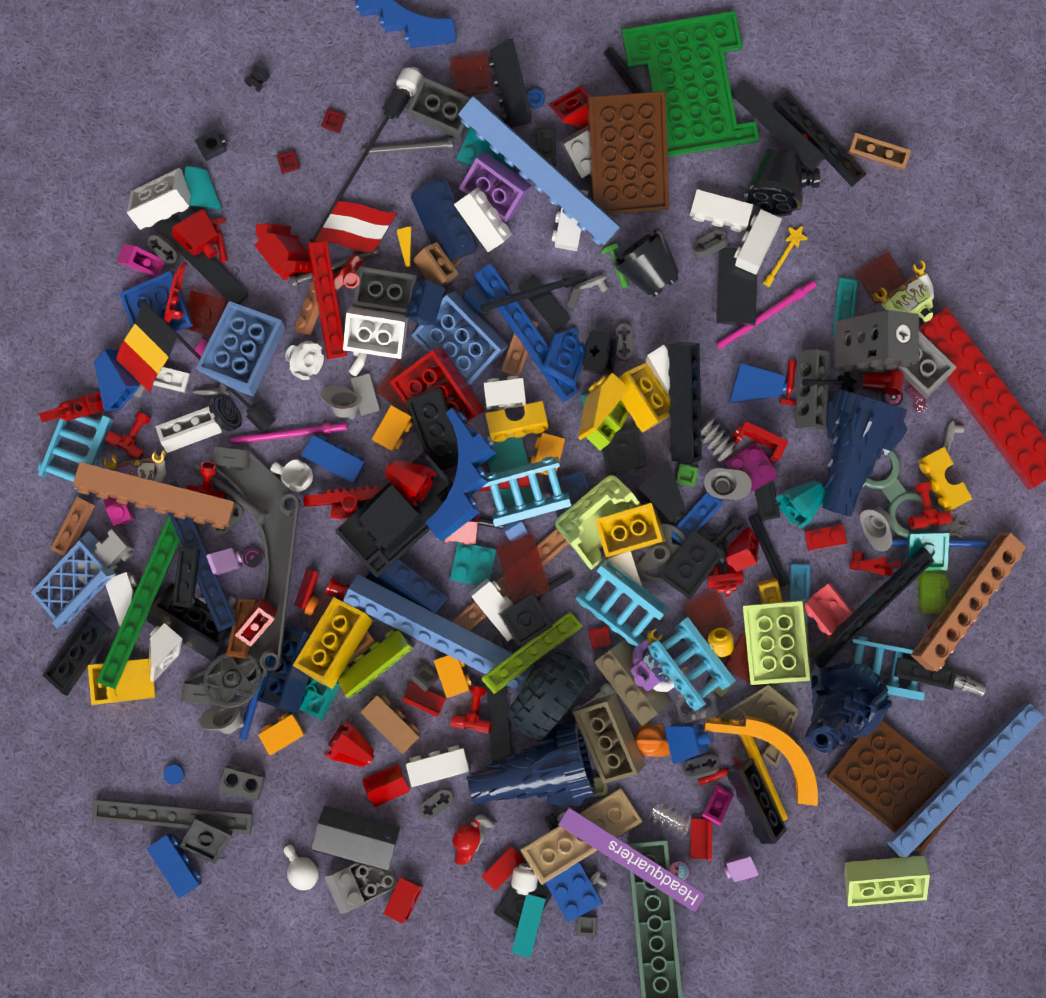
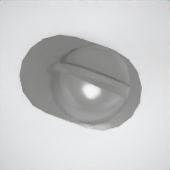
M329 385L323 388L320 393L321 399L331 406L333 413L337 417L355 419L358 406L362 402L360 395L345 386Z
M715 468L709 471L704 479L706 491L711 496L719 499L737 500L744 498L752 487L750 477L745 472L739 470Z
M881 506L872 510H864L860 514L864 535L875 550L887 551L892 545V534L890 531L892 518L890 514L883 510Z
M216 705L203 712L200 717V725L205 730H219L224 734L233 733L238 728L244 727L240 713L241 708L240 706L225 708Z

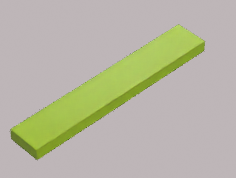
M571 612L567 613L552 624L550 629L532 639L482 677V681L494 694L578 632L583 625Z

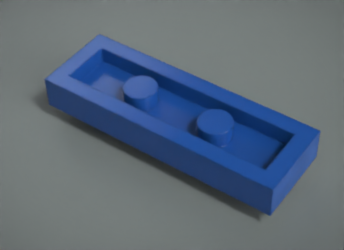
M707 492L676 528L687 538L693 529L698 532L723 503ZM672 531V538L682 545L683 541L680 536Z

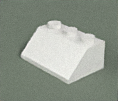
M180 168L173 170L131 191L127 214L140 230L145 227H151L162 219H168L172 214L183 212L189 207L191 195L182 170Z
M165 623L161 627L157 626L150 633L149 668L150 681L152 682L167 669L181 651L182 638Z

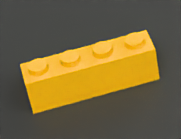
M333 597L293 666L316 681L333 689L373 620L366 613Z

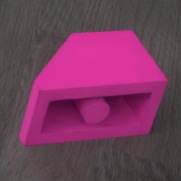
M123 244L116 261L126 267L153 277L161 275L166 263L161 258L137 246Z
M112 497L104 499L105 509L113 526L121 527L136 520L129 503H118L116 498Z

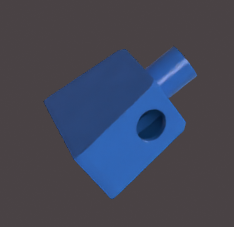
M676 723L665 727L673 764L707 752V744L714 742L713 733L711 731L704 732L702 724Z

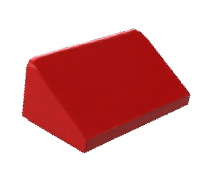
M306 569L294 606L306 609L317 584L319 572Z

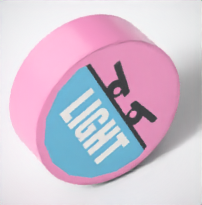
M675 861L670 865V872L685 880L689 875V868L684 862Z

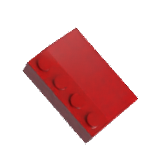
M442 346L430 351L390 381L407 408V399L442 387L449 408H453L457 412L461 411L467 418L466 424L485 411Z

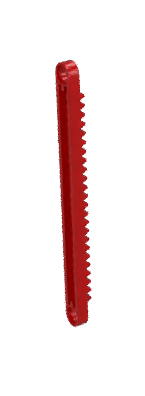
M528 475L516 478L519 488L531 487ZM509 480L498 483L499 490L511 489ZM382 484L380 489L377 485H374L373 489L366 486L365 490L360 486L357 491L353 487L350 488V491L343 488L342 492L335 489L334 493L327 489L326 494L303 496L304 507L341 504V500L346 494L354 495L357 498V503L367 502L385 485ZM490 486L482 487L477 492L491 491Z

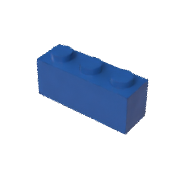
M320 434L318 437L312 435L301 456L355 484L366 465L362 461L363 457L354 452L352 455L346 453V448L337 443L335 446L329 444V439Z
M169 833L146 849L177 897L181 898L202 883L200 880L202 876L196 868L193 870L189 864L191 859L186 852L182 853L178 847L180 842L175 835L171 836Z

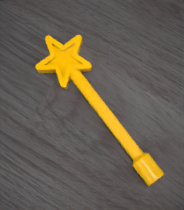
M802 226L797 230L791 227L788 228L790 236L786 239V242L790 241L772 272L767 275L763 282L764 285L770 287L775 279L774 276L793 245L795 244L796 248H798L800 241L808 239L802 235Z

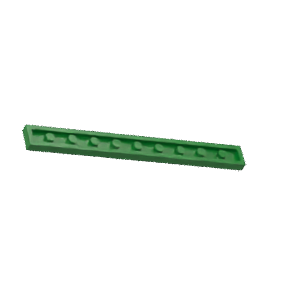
M169 516L96 681L115 690L180 542Z

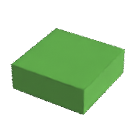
M680 463L676 483L694 487L699 468Z

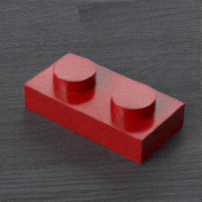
M844 524L804 532L808 551L847 544Z

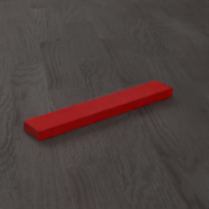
M324 240L307 243L327 359L347 356V351L343 350L344 334L328 242Z

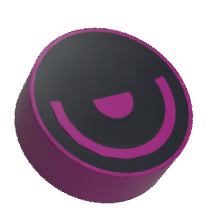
M250 548L244 552L243 562L250 568H256L262 564L263 554L258 549Z

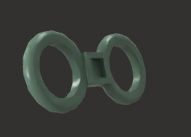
M892 450L887 456L892 463L890 476L882 481H873L867 478L864 486L881 490L889 502L887 512L892 518L891 528L898 535L908 538V531H928L932 524L915 530H907L898 524L895 511L901 502L914 500L921 506H923L920 494L906 492L897 479L900 472V461L897 454Z

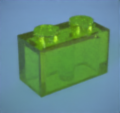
M920 574L918 576V614H941L949 603L945 590H948V578H945V574Z

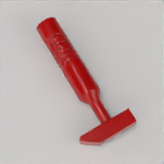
M223 218L212 219L210 221L215 226L218 235L216 244L220 262H228L223 235L218 224L226 223V220Z
M789 360L787 397L786 399H780L779 404L796 405V401L790 400L796 369V361Z
M732 757L735 765L740 763L737 758ZM722 768L713 775L697 779L699 785L702 786L726 776L730 768Z

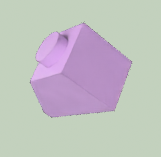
M234 548L206 555L212 573L215 575H222L241 568L240 563L243 562L240 552H236Z
M747 852L725 861L726 867L723 868L728 879L732 878L734 882L759 875L751 856Z

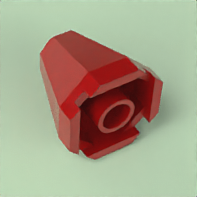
M395 460L393 463L390 462L385 469V477L404 499L414 507L418 505L416 501L419 500L421 502L434 482L431 480V476H436V472L429 467Z
M345 719L343 722L345 726L340 725L328 743L330 750L325 749L324 755L331 760L364 767L366 764L370 765L375 757L373 754L374 749L355 726Z

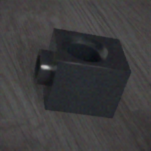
M216 130L195 139L206 161L226 152L224 146L227 145L223 134L218 135ZM211 142H217L215 148H208Z

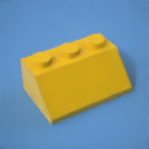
M647 363L635 367L619 377L629 388L621 401L642 433L670 416V398Z
M652 503L595 519L606 558L666 541L661 522Z

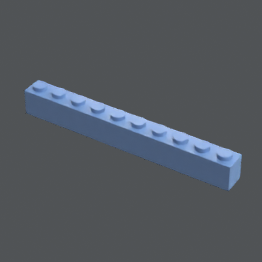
M473 96L459 112L458 115L462 118L460 121L466 127L470 128L471 126L475 129V135L482 141L486 139L491 144L489 147L495 153L499 154L500 152L505 156L504 161L511 167L515 165L520 170L518 173L524 179H531L534 182L533 186L540 193L544 191L549 195L547 199L555 206L559 204L564 209L562 212L569 219L573 217L577 220V226L584 232L588 230L593 235L591 238L600 245L602 243L606 245L622 227L477 97Z
M357 574L350 585L343 601L484 674H487L513 654ZM533 665L507 685L520 692Z
M1031 703L1022 704L886 843L900 857H907L1044 717Z

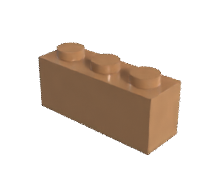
M854 133L846 153L894 169L904 170L911 150Z
M377 695L361 713L404 754L420 737L418 734L420 730L413 723L409 725L404 720L406 716L399 709L394 711L390 707L392 702L386 696L380 697Z

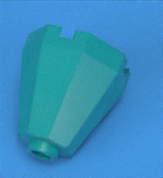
M814 480L788 489L776 498L777 502L779 500L781 502L778 507L790 523L794 525L797 522L800 524L797 527L801 529L812 521L824 501L826 494L825 486L821 482Z

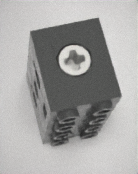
M885 310L835 321V368L843 369V372H855V370H858L859 374L870 373V370L881 372L883 368L897 369V366L909 367L911 363L919 362V314Z

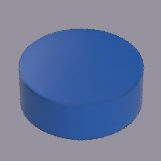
M534 88L527 92L531 108L537 109L544 104L545 95L540 89Z
M170 765L164 771V779L171 785H176L184 779V770L179 765Z

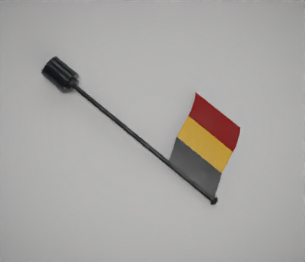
M142 299L140 301L142 307L136 322L121 344L116 360L151 393L154 381L170 357L176 339L199 360L201 356L146 303V299ZM225 385L248 408L246 410L248 413L246 418L262 433L276 421L260 403L257 406L255 404L250 405L236 390Z

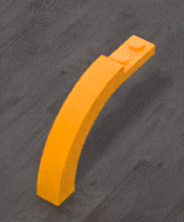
M744 715V723H741V720L729 719V722L721 721V718L709 717V720L704 719L703 727L705 731L754 736L775 746L783 753L792 767L796 785V802L798 804L818 806L817 782L812 766L800 746L784 730L766 720Z

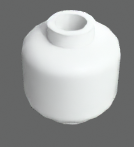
M406 67L402 69L396 81V86L398 90L408 97L414 96L423 75L418 68Z
M522 863L513 869L511 885L517 890V893L528 895L529 892L536 890L538 878L530 865Z

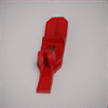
M186 261L181 264L173 277L164 320L168 324L173 318L180 319L184 316L183 311L173 307L177 305L179 300L177 292L183 289L181 288L183 276L188 264Z
M98 392L61 402L57 408L41 412L39 416L42 423L55 419L70 421L105 410L101 394ZM75 405L80 406V411L75 409Z

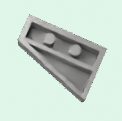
M111 529L107 533L109 537L103 542L99 541L95 545L96 548L93 552L108 569L112 568L116 571L118 568L117 564L122 560L124 562L133 555L132 551L135 548L120 531ZM85 562L77 563L78 573H85ZM90 563V574H96L100 569L95 563ZM78 576L85 585V576Z

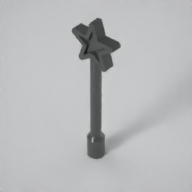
M927 477L922 479L923 483L929 482ZM931 490L930 492L932 493L933 497L938 503V498L935 492ZM958 517L954 520L952 519V523L945 524L950 529L949 538L953 535H957L960 539L963 538L961 530L967 528V525H960Z

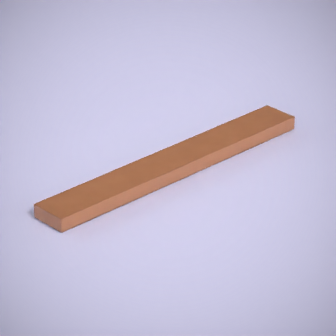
M557 528L496 582L501 588L499 593L502 597L511 596L569 544ZM474 601L452 622L471 631L487 615Z

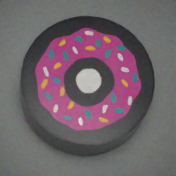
M901 391V394L897 396L883 393L884 403L898 406L903 401V393Z

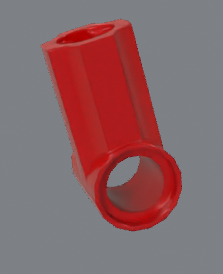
M891 370L887 373H864L863 389L884 391V393L892 396L900 395L904 374L896 370Z

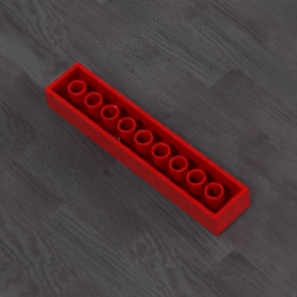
M946 307L920 326L919 331L957 367L946 379L947 383L1028 490L1033 489L1046 480V439Z

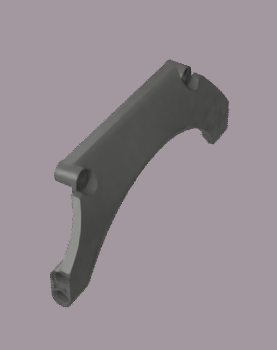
M213 447L211 462L216 464V472L228 480L243 498L262 512L266 510L270 513L269 518L264 524L257 522L263 540L266 562L262 598L276 607L277 612L273 622L254 644L249 646L248 654L258 662L263 679L267 676L268 670H276L282 663L283 637L298 513L301 502L295 495L289 494L290 489L250 451ZM293 498L296 504L292 509H288L286 502L288 499ZM269 656L276 658V665L273 667L267 664ZM233 657L237 665L248 661L246 658ZM221 662L214 667L211 674L221 671ZM256 669L248 677L252 685L256 682ZM206 670L184 680L181 701L216 705L207 697L204 691L203 679ZM209 687L212 696L218 700L219 688Z

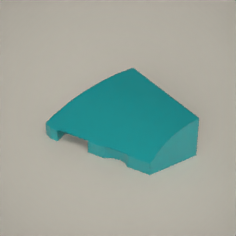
M185 166L184 178L191 195L189 206L221 210L222 207L219 204L208 170Z
M312 679L305 688L299 709L323 721L340 685L336 683L333 689Z

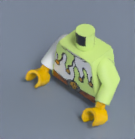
M920 260L921 270H918L915 264L912 266L913 271L919 273V276L914 275L888 295L884 288H879L878 290L882 297L874 293L873 298L876 301H881V305L885 310L919 314V317L924 322H927L933 317L930 309L933 307L934 290L928 274L924 272L926 265L924 261Z

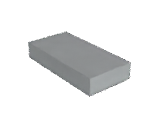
M370 374L351 378L354 392L362 397V402L358 406L361 416L379 412L380 408Z

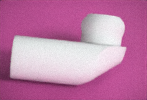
M353 352L354 356L358 358L349 370L352 375L357 376L365 365L366 353Z

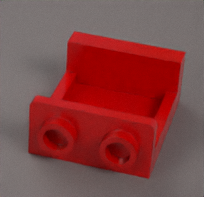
M747 421L742 425L739 424L732 435L735 438V444H738L743 435L772 448L773 451L768 460L774 463L781 459L789 442Z

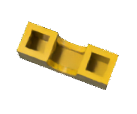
M543 401L525 404V414L518 421L509 420L504 409L485 413L491 440L493 442H503L508 438H522L527 434H540L545 430H549Z
M945 447L918 460L921 472L931 482L932 491L935 492L938 504L944 511L953 510L972 500L964 482L952 485L945 479L946 469L954 464Z

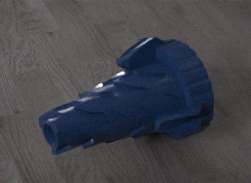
M836 389L832 402L827 404V437L832 438L833 441L829 451L832 455L828 465L829 475L824 487L827 491L822 505L823 509L852 516L859 492L864 487L867 478L872 475L876 460L880 459L882 454L888 456L906 434L907 427L904 419L907 409Z
M854 662L840 663L839 665L830 666L828 669L825 666L821 667L819 675H812L810 678L813 695V713L811 716L812 723L805 734V742L814 749L830 755L837 747L847 746L848 740L851 738H861V736H867L870 732L876 730L886 716L888 708L892 706V701H890V696L888 695L889 689L884 681L880 679V676L873 672L871 668L865 667L862 664H855Z
M577 723L565 726L557 724L542 740L536 739L533 741L534 747L520 750V754L506 757L502 762L487 765L484 770L467 774L466 779L473 803L481 804L501 798H507L508 800L537 796V798L546 797L547 804L578 807L585 798L596 795L591 761L579 725Z

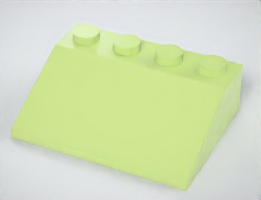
M805 599L743 606L751 685L810 681L812 668L811 658L809 657L810 648L804 606Z

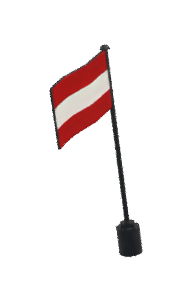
M394 88L383 105L382 110L384 111L383 115L386 116L313 239L310 238V242L327 240L328 243L337 244L358 252L374 253L396 217L397 212H384L358 203L340 200L387 121L394 118L398 119L409 102L410 98L400 90Z

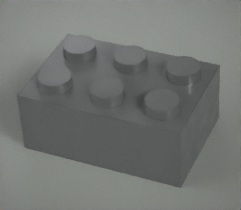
M422 77L407 110L408 118L461 141L467 127L460 121L462 118L458 114L471 98Z
M359 266V284L355 289L353 306L407 314V306L412 296V288L415 281L418 280L417 275Z

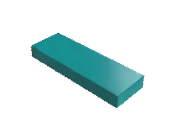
M838 278L832 329L833 336H835V321L854 317L858 280Z
M532 894L526 895L511 953L531 958L546 898Z

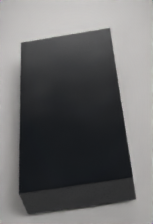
M772 480L754 490L761 521L781 518Z

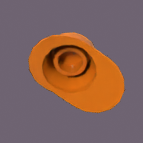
M640 725L634 739L641 755L659 757L669 755L670 751L663 725Z

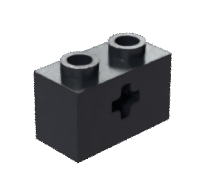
M589 331V337L586 341V355L583 359V370L593 374L610 375L613 373L619 337L611 333Z

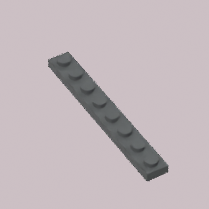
M95 799L92 820L189 829L196 815H200L232 830L233 833L251 834L253 814Z

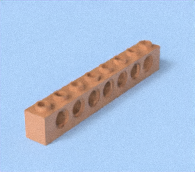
M999 532L912 652L911 656L926 670L938 671L944 666L949 654L954 652L957 643L967 634V629L978 619L980 611L988 605L990 597L1000 588L1003 579L1011 573V568L1021 559L1026 547L1011 532Z

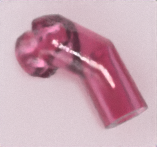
M910 385L905 393L913 398L915 411L923 413L927 408V401Z

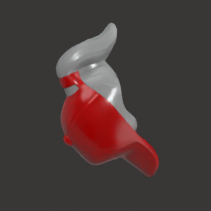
M479 814L471 823L461 825L452 837V844L456 848L454 862L458 865L469 863L474 853L478 851L480 844L486 838V828L495 827L497 821H492L485 815Z

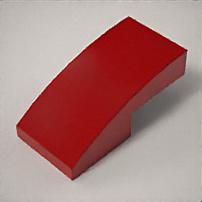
M511 846L481 877L496 891L513 874V869L525 860Z

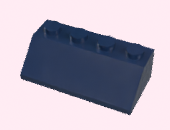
M445 176L427 183L410 196L431 245L437 242L450 262L476 252V245L465 220L454 206L456 200Z
M397 559L378 577L371 571L366 576V579L435 614L441 610L449 599L400 559Z
M285 626L281 666L276 670H268L267 676L263 679L257 701L298 713L309 676L294 667L293 664L311 634ZM274 656L270 657L268 663L270 667L276 665V658Z

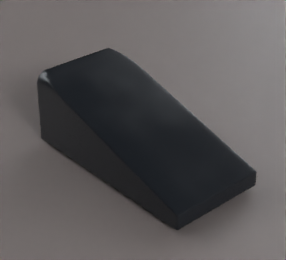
M537 128V151L544 158H552L551 164L555 167L556 128Z

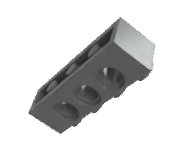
M819 349L799 351L795 428L806 431L826 430L828 385L803 386L802 380L804 378L829 380L830 352Z

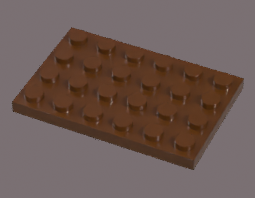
M665 91L587 97L592 200L608 215L669 210Z
M882 721L876 730L870 732L869 735L857 738L826 777L895 833L945 783L950 775ZM957 807L915 848L920 854L923 852Z

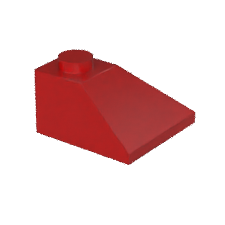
M582 85L548 104L564 123L580 127L588 126L587 97L591 95Z

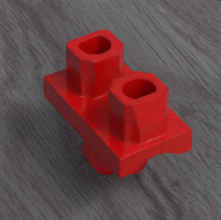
M728 565V574L721 575L720 568L714 567L707 578L708 589L717 588V593L725 592V596L730 597V591L737 590V585L743 584V572H736L733 566Z

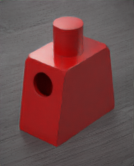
M204 209L173 226L172 237L193 256L204 252L208 258H212L217 254L218 251L213 245L216 243L218 235Z

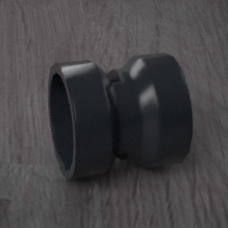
M254 65L251 69V75L246 76L244 82L249 87L253 85L256 88L255 90L260 92L263 88L262 84L268 81L270 75L261 67Z
M801 168L802 188L806 186L819 188V168H816L814 171Z

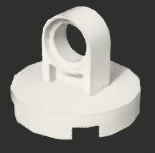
M305 341L298 346H290L286 350L285 355L287 361L290 362L292 374L302 380H309L312 374L316 375L324 361V355L321 354L320 350L322 347L312 341Z

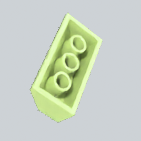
M925 856L845 862L844 876L847 906L927 900L930 873Z

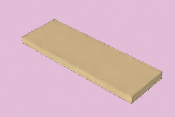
M622 788L579 813L617 838L643 822ZM558 826L520 851L541 885L593 854L597 849L561 826Z

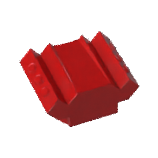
M274 223L256 224L255 235L259 238V241L254 246L277 275L283 280H287L291 275L298 272L312 273L308 251L299 241V235H290L291 226Z

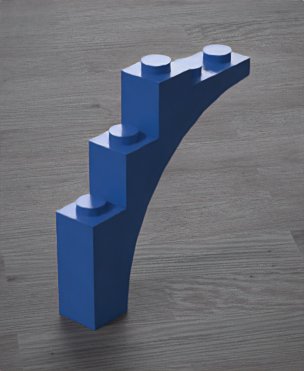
M355 0L356 11H360L361 17L383 14L380 15L381 27H385L386 32L408 30L405 31L406 43L410 42L411 48L456 43L453 19H436L421 16L405 9L394 0Z
M453 408L446 412L453 425L458 443L457 472L446 500L437 512L426 521L434 536L441 541H444L480 513L476 507L478 503L472 496L488 483L485 479L486 473L480 465L496 454L493 449V441L488 436L484 437L480 433L477 434L472 426L468 427L465 423L467 421L465 415L461 411H455Z

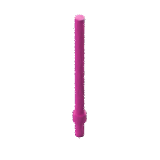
M814 280L801 288H796L792 291V294L758 315L755 326L795 300L799 301L804 298L806 293L817 287ZM743 325L715 344L720 350L755 326Z
M323 423L322 426L230 437L231 444L321 433L329 435L332 432L347 430V423Z

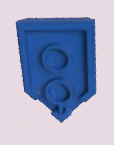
M576 327L553 335L542 366L543 371L572 386L576 385L583 359L586 355L584 345H581L578 338L579 333Z

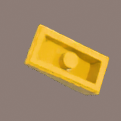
M409 226L397 229V235L406 269L411 270L412 228Z
M776 578L757 582L762 604L782 601Z

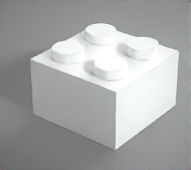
M509 376L507 380L499 381V378L488 379L487 383H484L487 411L524 407L526 404L523 378Z

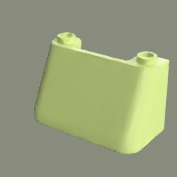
M608 476L556 520L555 526L584 563L592 570L603 558V554L599 550L602 547V542L595 519L641 506V504L617 477Z

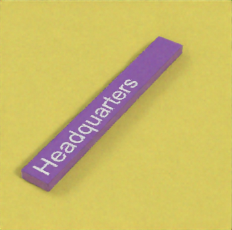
M568 807L558 823L562 828L695 912L705 897L703 892L570 807Z

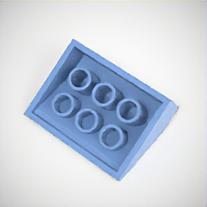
M456 291L447 294L442 299L435 325H420L411 335L428 353L442 346L468 386L479 378L509 347Z
M229 301L196 370L236 391L254 397L286 330L282 320Z

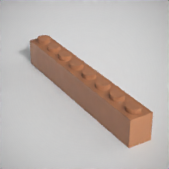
M79 462L73 482L77 492L88 495L89 492H92L102 499H108V497L116 498L118 503H135V506L141 509H147V507L155 508L154 511L157 513H174V517L180 519L190 517L193 518L194 522L204 524L205 521L213 523V527L224 529V526L230 527L235 509L234 501Z

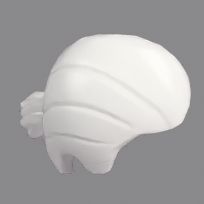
M298 459L290 461L285 467L275 462L270 469L272 473L280 474L283 484L294 492L307 489L313 481V472L310 466Z
M292 845L286 846L284 854L290 860L287 868V877L290 884L299 890L311 889L319 877L318 867L310 858L298 857Z

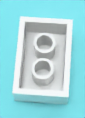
M350 306L346 314L343 350L401 359L405 349L408 322L406 314Z

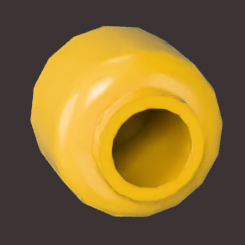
M724 628L712 630L708 635V644L718 657L728 656L734 649L733 634Z

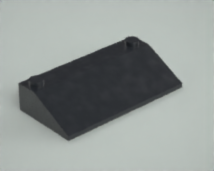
M422 452L411 462L429 467L436 472L435 477L431 476V480L434 482L425 498L421 502L417 500L416 503L418 505L416 507L411 505L422 519L388 550L384 547L380 549L372 541L375 537L370 532L366 534L361 529L359 518L392 485L390 482L335 530L337 535L376 577L382 574L430 531L426 521L437 512L453 486V483L425 452Z

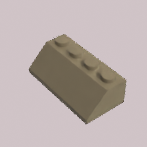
M624 638L595 660L594 663L639 724L643 726L672 701L665 692L655 691L654 689L646 691L643 686L636 685L634 681L635 676L630 670L633 665V649Z
M615 693L598 698L573 711L603 784L637 775L645 766L644 760Z

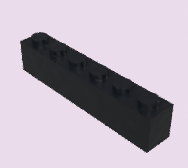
M676 342L669 344L668 375L670 377L669 414L671 416L670 453L672 461L694 463L702 459L700 343Z

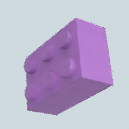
M484 152L475 159L459 189L468 194L479 187L485 193L492 207L497 210L499 217L504 222H507L516 214L532 185L487 152Z

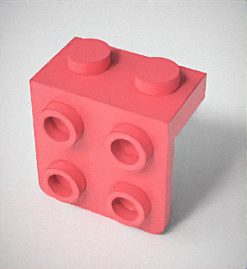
M830 582L814 593L804 604L808 616L814 618L821 632L826 633L828 636L854 612Z

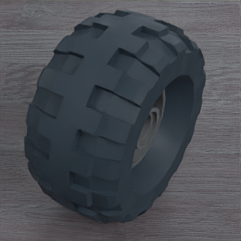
M556 649L545 663L532 673L524 683L520 694L507 709L506 713L511 719V723L529 738L533 737L537 740H542L566 713L590 681L591 674L587 670V666L569 651L564 652L561 649Z

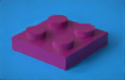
M758 443L724 462L727 469L743 471L750 477L752 487L749 493L778 477L777 472Z

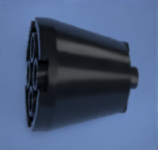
M767 149L745 188L744 201L753 204V207H759L776 216H789L793 211H800L803 202L801 161L796 157V153L792 150H785L784 152Z
M656 228L652 236L646 234L624 251L621 260L617 258L612 263L617 271L647 295L652 294L653 297L663 291V286L667 283L672 285L679 279V269L660 228Z

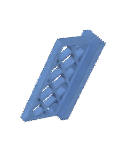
M79 540L34 588L31 594L54 619L52 624L58 629L67 626L116 573L112 568L108 569L83 540ZM80 547L85 552V559H77V551ZM66 562L73 563V573L65 572ZM77 562H85V573H78ZM90 563H95L100 569L96 574H90ZM54 575H60V586L53 585ZM65 575L73 576V586H65ZM78 576H85L84 587H78ZM42 588H48V599L40 595L39 591ZM53 588L60 589V599H53ZM65 589H73V598L71 600H65ZM53 602L61 603V611L58 614L53 610Z

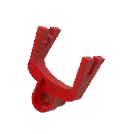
M852 552V561H850L849 569L892 576L895 573L892 569L894 567L900 568L903 565V561L886 563L887 557L864 561V552Z

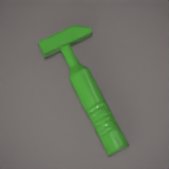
M616 243L605 247L601 253L610 252L613 263L617 259L614 250L618 249L619 246ZM615 268L622 289L629 287L627 278Z

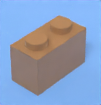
M437 242L423 248L413 259L426 280L442 287L448 285L459 274Z

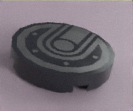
M217 395L210 400L209 411L211 414H214V421L222 429L232 431L241 426L242 416L240 411L228 397Z

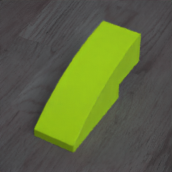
M621 400L597 430L586 436L599 450H602L611 442L615 433L621 429L629 415Z

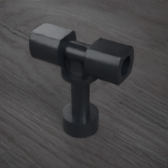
M735 514L728 518L730 523L718 535L715 533L711 535L704 527L698 531L725 551V554L719 560L721 563L726 561L727 550L723 547L725 545L723 540L735 528L740 530L744 526V523Z

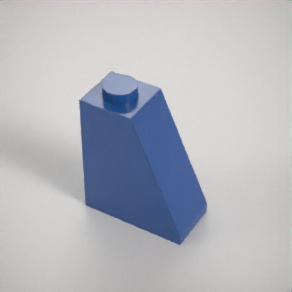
M106 349L99 354V357L94 362L105 411L121 410L140 387L138 381L116 360L119 350Z
M741 363L738 367L728 403L734 404L779 397L781 393L786 391L788 382H785L786 376Z

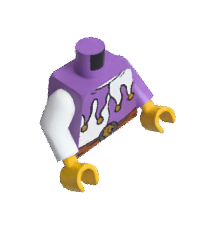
M155 450L152 458L118 462V465L116 464V456L112 455L113 462H108L105 457L104 465L109 470L162 483L166 475L165 461L163 460L166 452L162 450L161 456H158Z
M654 629L648 632L647 640L644 639L633 650V665L630 670L635 676L634 681L636 685L643 686L646 691L654 689L659 692H667L675 687L674 683L663 672L661 665L651 656L648 649L652 642L662 638V634L656 638L653 636V633L657 630ZM684 667L681 671L684 672L688 667Z

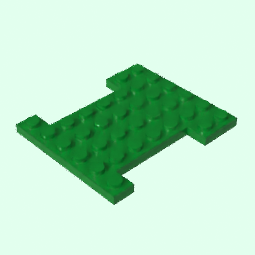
M736 11L622 29L628 69L647 66L652 92L665 91L667 157L759 142L756 121L737 124L724 57V53L742 50Z

